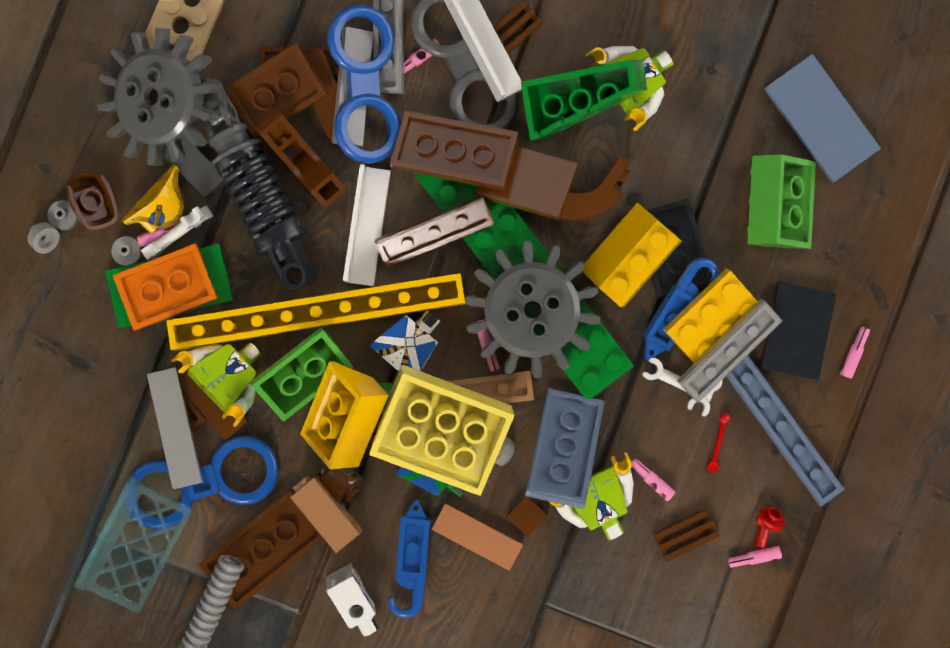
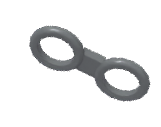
M419 0L412 12L411 18L414 39L424 51L435 57L444 58L456 82L451 89L449 100L453 119L477 124L464 113L461 104L462 94L470 84L486 80L464 38L457 44L445 46L435 43L425 33L423 26L425 12L434 4L442 3L444 0ZM516 93L505 98V112L501 119L484 126L507 129L511 125L517 114L518 99Z

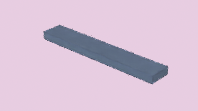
M747 355L726 377L814 500L822 507L845 489Z

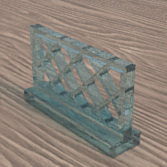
M129 476L73 587L82 591L87 589L139 614L193 509L140 484L139 480ZM141 493L153 499L156 509L140 514L137 501ZM159 502L166 506L160 507ZM134 508L136 515L129 517ZM175 509L183 513L179 523L167 526L162 512ZM158 513L163 528L147 533L142 518ZM138 520L142 535L127 539L123 529L125 524ZM175 529V531H174V533H173V535H172V537H171L169 531ZM165 533L168 541L167 547L154 552L149 537ZM119 535H121L123 541L116 543ZM145 539L149 554L133 558L129 544ZM125 546L129 560L114 565L110 555L112 549ZM162 555L157 563L156 557ZM152 559L155 568L153 574L140 577L136 563ZM108 561L109 567L103 568L105 562ZM131 565L136 579L120 584L116 569ZM111 571L116 586L105 589L95 584L99 575ZM148 581V583H147V585H146V587H145V589H144V586H143V583H142V582ZM138 584L142 595L137 603L125 598L124 588Z

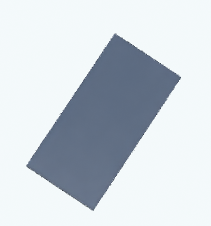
M813 54L764 88L831 183H834L881 149Z
M551 388L547 389L525 496L581 509L585 508L605 404L604 400L586 399L582 395Z

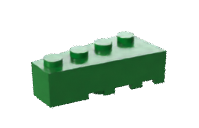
M631 59L521 82L530 141L545 140L647 91L643 60Z

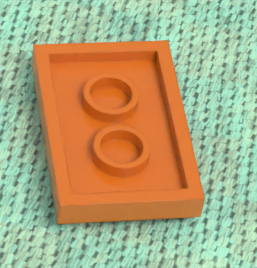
M196 243L113 275L134 331L218 299Z

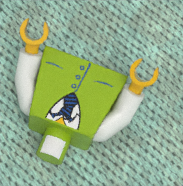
M634 46L594 48L585 55L586 57L593 56L596 60V63L590 66L591 68L631 59L643 60L648 90L620 103L627 114L625 121L630 118L634 119L637 125L633 130L637 131L659 108L665 95L663 86L666 83L661 72L673 65L672 59L665 50L651 58L644 48L638 50Z
M249 342L239 352L229 343L225 346L212 344L197 347L188 352L180 351L171 360L172 363L177 360L183 364V367L178 372L182 374L192 366L188 370L190 378L224 412L222 418L225 419L227 415H231L236 420L233 426H238L244 414L254 402L256 390L251 386L250 382L255 379L257 372L250 365L261 355L259 350Z
M624 453L625 460L622 462H616L615 457L612 456L613 466L611 465L591 475L584 509L550 502V504L555 506L565 520L579 528L588 527L590 530H594L601 526L608 541L624 534L617 518L628 512L627 507L632 502L634 482L631 473L632 463L628 454Z

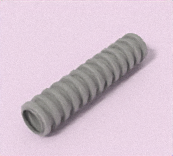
M221 555L218 558V563L214 567L215 571L212 572L211 579L207 582V587L203 591L204 595L200 598V603L196 607L197 611L194 612L193 619L189 622L190 627L186 629V635L183 636V643L179 645V648L208 647L211 636L218 625V620L222 617V612L226 608L225 604L228 603L229 596L233 592L232 588L236 586V580L240 577L239 572L244 568L240 560L230 555Z

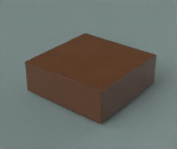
M524 496L506 517L526 536H529L548 514L528 496Z

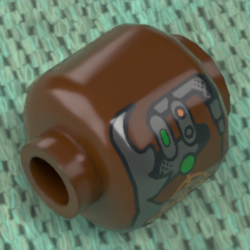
M325 465L320 470V482L338 503L344 500L350 503L361 493L358 488L362 483V477L354 468L330 470Z

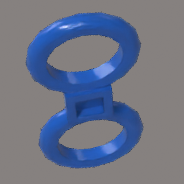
M360 4L345 7L335 15L328 29L327 42L330 54L340 67L347 70L349 99L341 105L335 116L334 132L337 143L350 158L357 162L371 164L382 161L393 153L401 125L398 113L390 102L380 97L378 70L387 64L393 53L395 38L392 27L381 12L371 6ZM351 18H367L375 24L380 32L381 49L370 62L354 61L347 56L342 48L340 41L341 30ZM363 105L372 106L379 110L385 117L388 125L387 138L384 144L371 152L356 147L350 140L347 131L348 119L351 113Z
M250 435L234 436L222 442L213 453L210 465L200 467L203 483L182 487L180 505L173 514L167 517H155L147 514L138 502L137 490L140 482L146 475L158 471L169 473L166 460H150L138 466L129 476L125 487V503L135 520L141 525L152 529H167L177 525L189 514L194 500L217 493L226 501L238 505L255 504L265 499L275 488L279 476L278 459L268 444L262 439ZM248 447L254 449L263 456L266 462L267 475L265 481L257 490L251 493H240L232 490L226 485L222 477L224 458L230 451L236 448Z

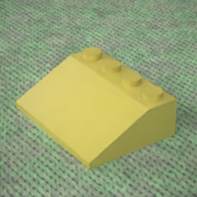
M401 365L389 394L369 455L481 496L515 415L511 405Z

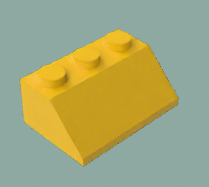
M637 202L584 263L585 266L582 272L620 307H625L682 240Z
M329 362L300 435L330 470L359 467L389 395L373 377L336 362Z

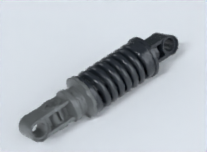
M200 77L202 83L214 82L221 85L220 91L209 94L207 98L204 97L203 108L212 109L218 113L219 119L217 121H203L200 119L211 138L208 141L211 148H215L218 155L211 163L218 175L224 178L223 185L228 188L229 197L234 199L233 205L239 209L238 215L244 219V227L249 229L248 235L254 241L257 256H270L282 283L287 288L299 289L310 286L315 280L316 271L300 241L301 238L308 234V231L298 223L299 216L291 214L295 210L292 204L283 206L289 202L290 198L287 194L280 195L284 192L285 188L282 184L275 185L279 182L280 178L277 174H272L275 169L272 164L265 165L269 161V156L263 151L261 138L252 140L249 138L247 133L248 127L245 123L241 124L237 110L230 102L222 83L215 78ZM296 268H299L302 272L301 282L295 279L294 271Z

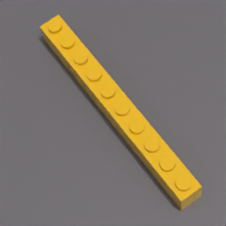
M461 273L166 320L170 348L177 351L465 304Z

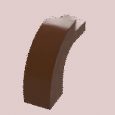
M278 109L255 127V130L324 208L347 190Z
M620 156L605 180L596 189L587 193L570 192L560 221H587L602 215L612 208L624 194L614 186L615 184L622 186L630 174V171L626 169L630 162Z

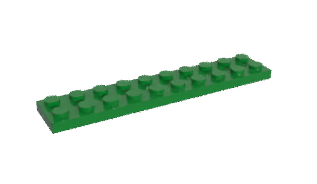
M413 173L441 211L477 197L475 192L478 185ZM485 199L495 224L462 238L488 273L497 279L504 272L496 259V252L500 249L508 255L509 261L513 266L524 263L522 248L524 242L528 241L531 242L534 249V262L545 264L548 259V252L515 209L511 206ZM555 263V268L558 269L559 271H561L560 268H559V267L557 266V264ZM523 284L521 286L522 294H531V285ZM550 298L547 301V305L550 309H556L559 302L556 298ZM584 300L579 301L580 312L586 314L593 313ZM530 301L525 304L524 313L528 318H537L541 314V306L535 301ZM579 322L575 333L579 337L586 339L591 346L588 351L578 349L573 343L567 342L561 348L563 355L568 359L569 368L564 370V372L584 398L592 399L634 367V365L601 322L594 325ZM536 324L533 327V332L538 336L543 335L545 331L544 326Z

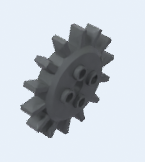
M155 28L154 49H150L145 33L133 32L130 35L136 54L131 57L124 49L113 48L110 53L122 66V69L118 76L115 74H100L99 80L104 84L114 86L115 92L114 100H106L99 103L98 110L105 112L116 111L120 120L106 134L108 138H120L127 132L132 136L123 154L128 158H138L144 144H148L147 165L162 166L163 145H167L172 162H184L187 158L181 140L186 137L193 146H205L207 140L195 128L199 118L203 121H217L219 119L218 113L212 109L203 108L204 94H213L220 91L221 85L214 82L202 83L198 74L213 60L208 55H198L191 62L186 58L194 41V38L191 36L180 35L173 51L169 50L170 29ZM155 72H157V75H158L156 81L154 80V73H155ZM153 89L158 92V99L155 105L150 101V93ZM167 98L169 99V106H168V108L166 107V104H165ZM145 112L147 113V120L144 117Z
M528 241L524 242L522 248L524 263L513 266L509 261L508 255L500 249L496 252L497 262L504 270L497 279L491 277L484 270H476L474 273L476 278L488 285L490 290L486 298L475 295L466 296L465 304L471 307H483L486 319L472 322L466 328L468 333L477 334L482 330L489 329L492 334L493 341L484 346L480 354L484 359L492 356L495 350L501 346L510 352V356L505 363L504 373L510 375L516 369L518 358L522 356L531 358L532 375L534 378H541L543 371L541 365L542 356L552 354L557 366L564 371L569 368L568 359L563 355L561 348L567 342L573 343L580 350L588 351L591 345L586 339L579 337L575 330L579 322L589 325L599 324L601 317L594 313L586 314L580 312L579 301L592 298L599 291L597 287L589 286L583 290L576 291L571 283L574 277L581 274L585 266L581 261L573 264L563 274L555 268V263L560 257V247L554 245L548 253L547 262L543 264L534 262V249L531 242ZM523 284L531 285L532 293L529 295L522 294L521 286ZM556 298L559 302L558 307L550 309L547 305L548 299ZM530 301H535L541 306V314L534 319L528 318L524 313V306ZM510 310H515L518 313V319L514 322L507 319V313ZM536 324L544 326L545 331L543 335L538 336L533 332V327Z

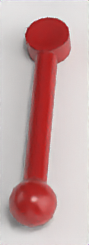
M722 413L719 416L720 427L712 460L707 464V470L711 473H715L719 469L717 460L726 424L730 422V415L727 413Z

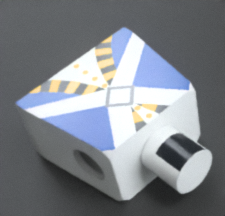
M428 310L416 323L406 315L376 339L370 347L398 371L401 365L421 371L438 344L429 334L440 323V320Z
M352 562L326 576V591L349 628L358 626L363 636L374 633L379 628L373 618L376 614L375 604Z

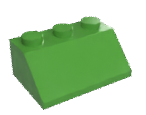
M782 154L752 156L749 225L747 228L748 244L765 247L811 249L815 161Z
M319 328L252 380L250 384L284 422L315 398L329 362H336L351 369L353 366L330 335L323 328Z

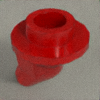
M762 507L755 518L756 524L760 525L754 541L755 547L765 549L770 530L779 532L785 526L782 513L774 507Z

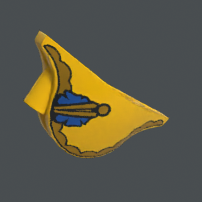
M173 164L121 221L127 225L139 222L149 233H153L158 227L174 224L184 210V199L178 187L179 168Z

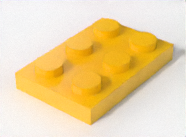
M726 268L663 330L694 364L758 301L731 270Z

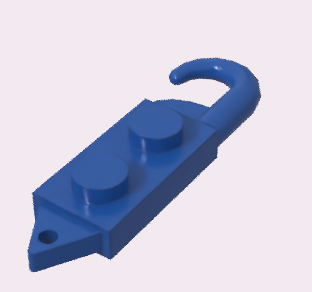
M703 257L692 260L686 266L675 286L671 287L642 334L645 337L644 358L646 360L665 350H671L674 341L663 329L700 294L698 288L691 282L700 268L707 267L710 269V283L718 276L717 265L711 259Z
M416 499L406 515L400 519L396 567L397 582L405 588L413 589L412 602L407 609H400L395 605L392 596L388 598V606L391 612L401 618H410L416 615L421 610L424 601L430 519H427L418 499ZM415 505L419 506L418 511L414 510Z

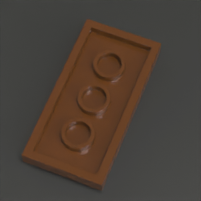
M405 111L390 166L396 170L505 191L519 140V133Z
M291 489L198 564L207 577L211 579V574L215 571L214 567L221 555H230L241 561L244 568L239 572L240 577L236 580V586L232 588L233 592L229 596L228 601L234 610H237L323 539L321 534L290 498L294 495Z

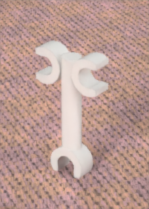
M204 206L201 209L199 207L193 208L190 214L180 218L181 222L157 241L144 247L141 252L147 260L155 259L163 253L165 248L193 227H200L202 222L212 218L214 215L208 206Z
M649 359L650 363L656 365L657 371L653 375L643 372L642 376L648 380L658 378L685 391L677 382L681 376L664 369L658 359ZM722 380L700 401L703 404L702 416L705 417L709 413V402L714 391L721 387ZM693 398L687 403V409L692 410L696 403Z

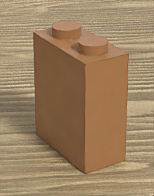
M308 475L293 487L296 493L290 498L334 552L337 553L357 537L363 529L342 503H338L319 480V475L313 479Z

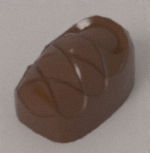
M92 171L74 174L67 182L66 192L72 211L87 233L93 234L111 228L118 219V210L112 189L104 175Z

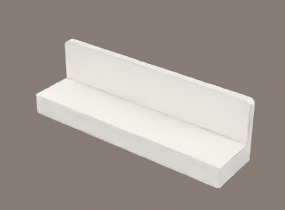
M444 0L496 101L499 102L521 91L522 81L480 1Z
M360 164L343 275L345 283L374 287L379 256L374 242L375 239L382 236L391 176L390 170L370 168Z

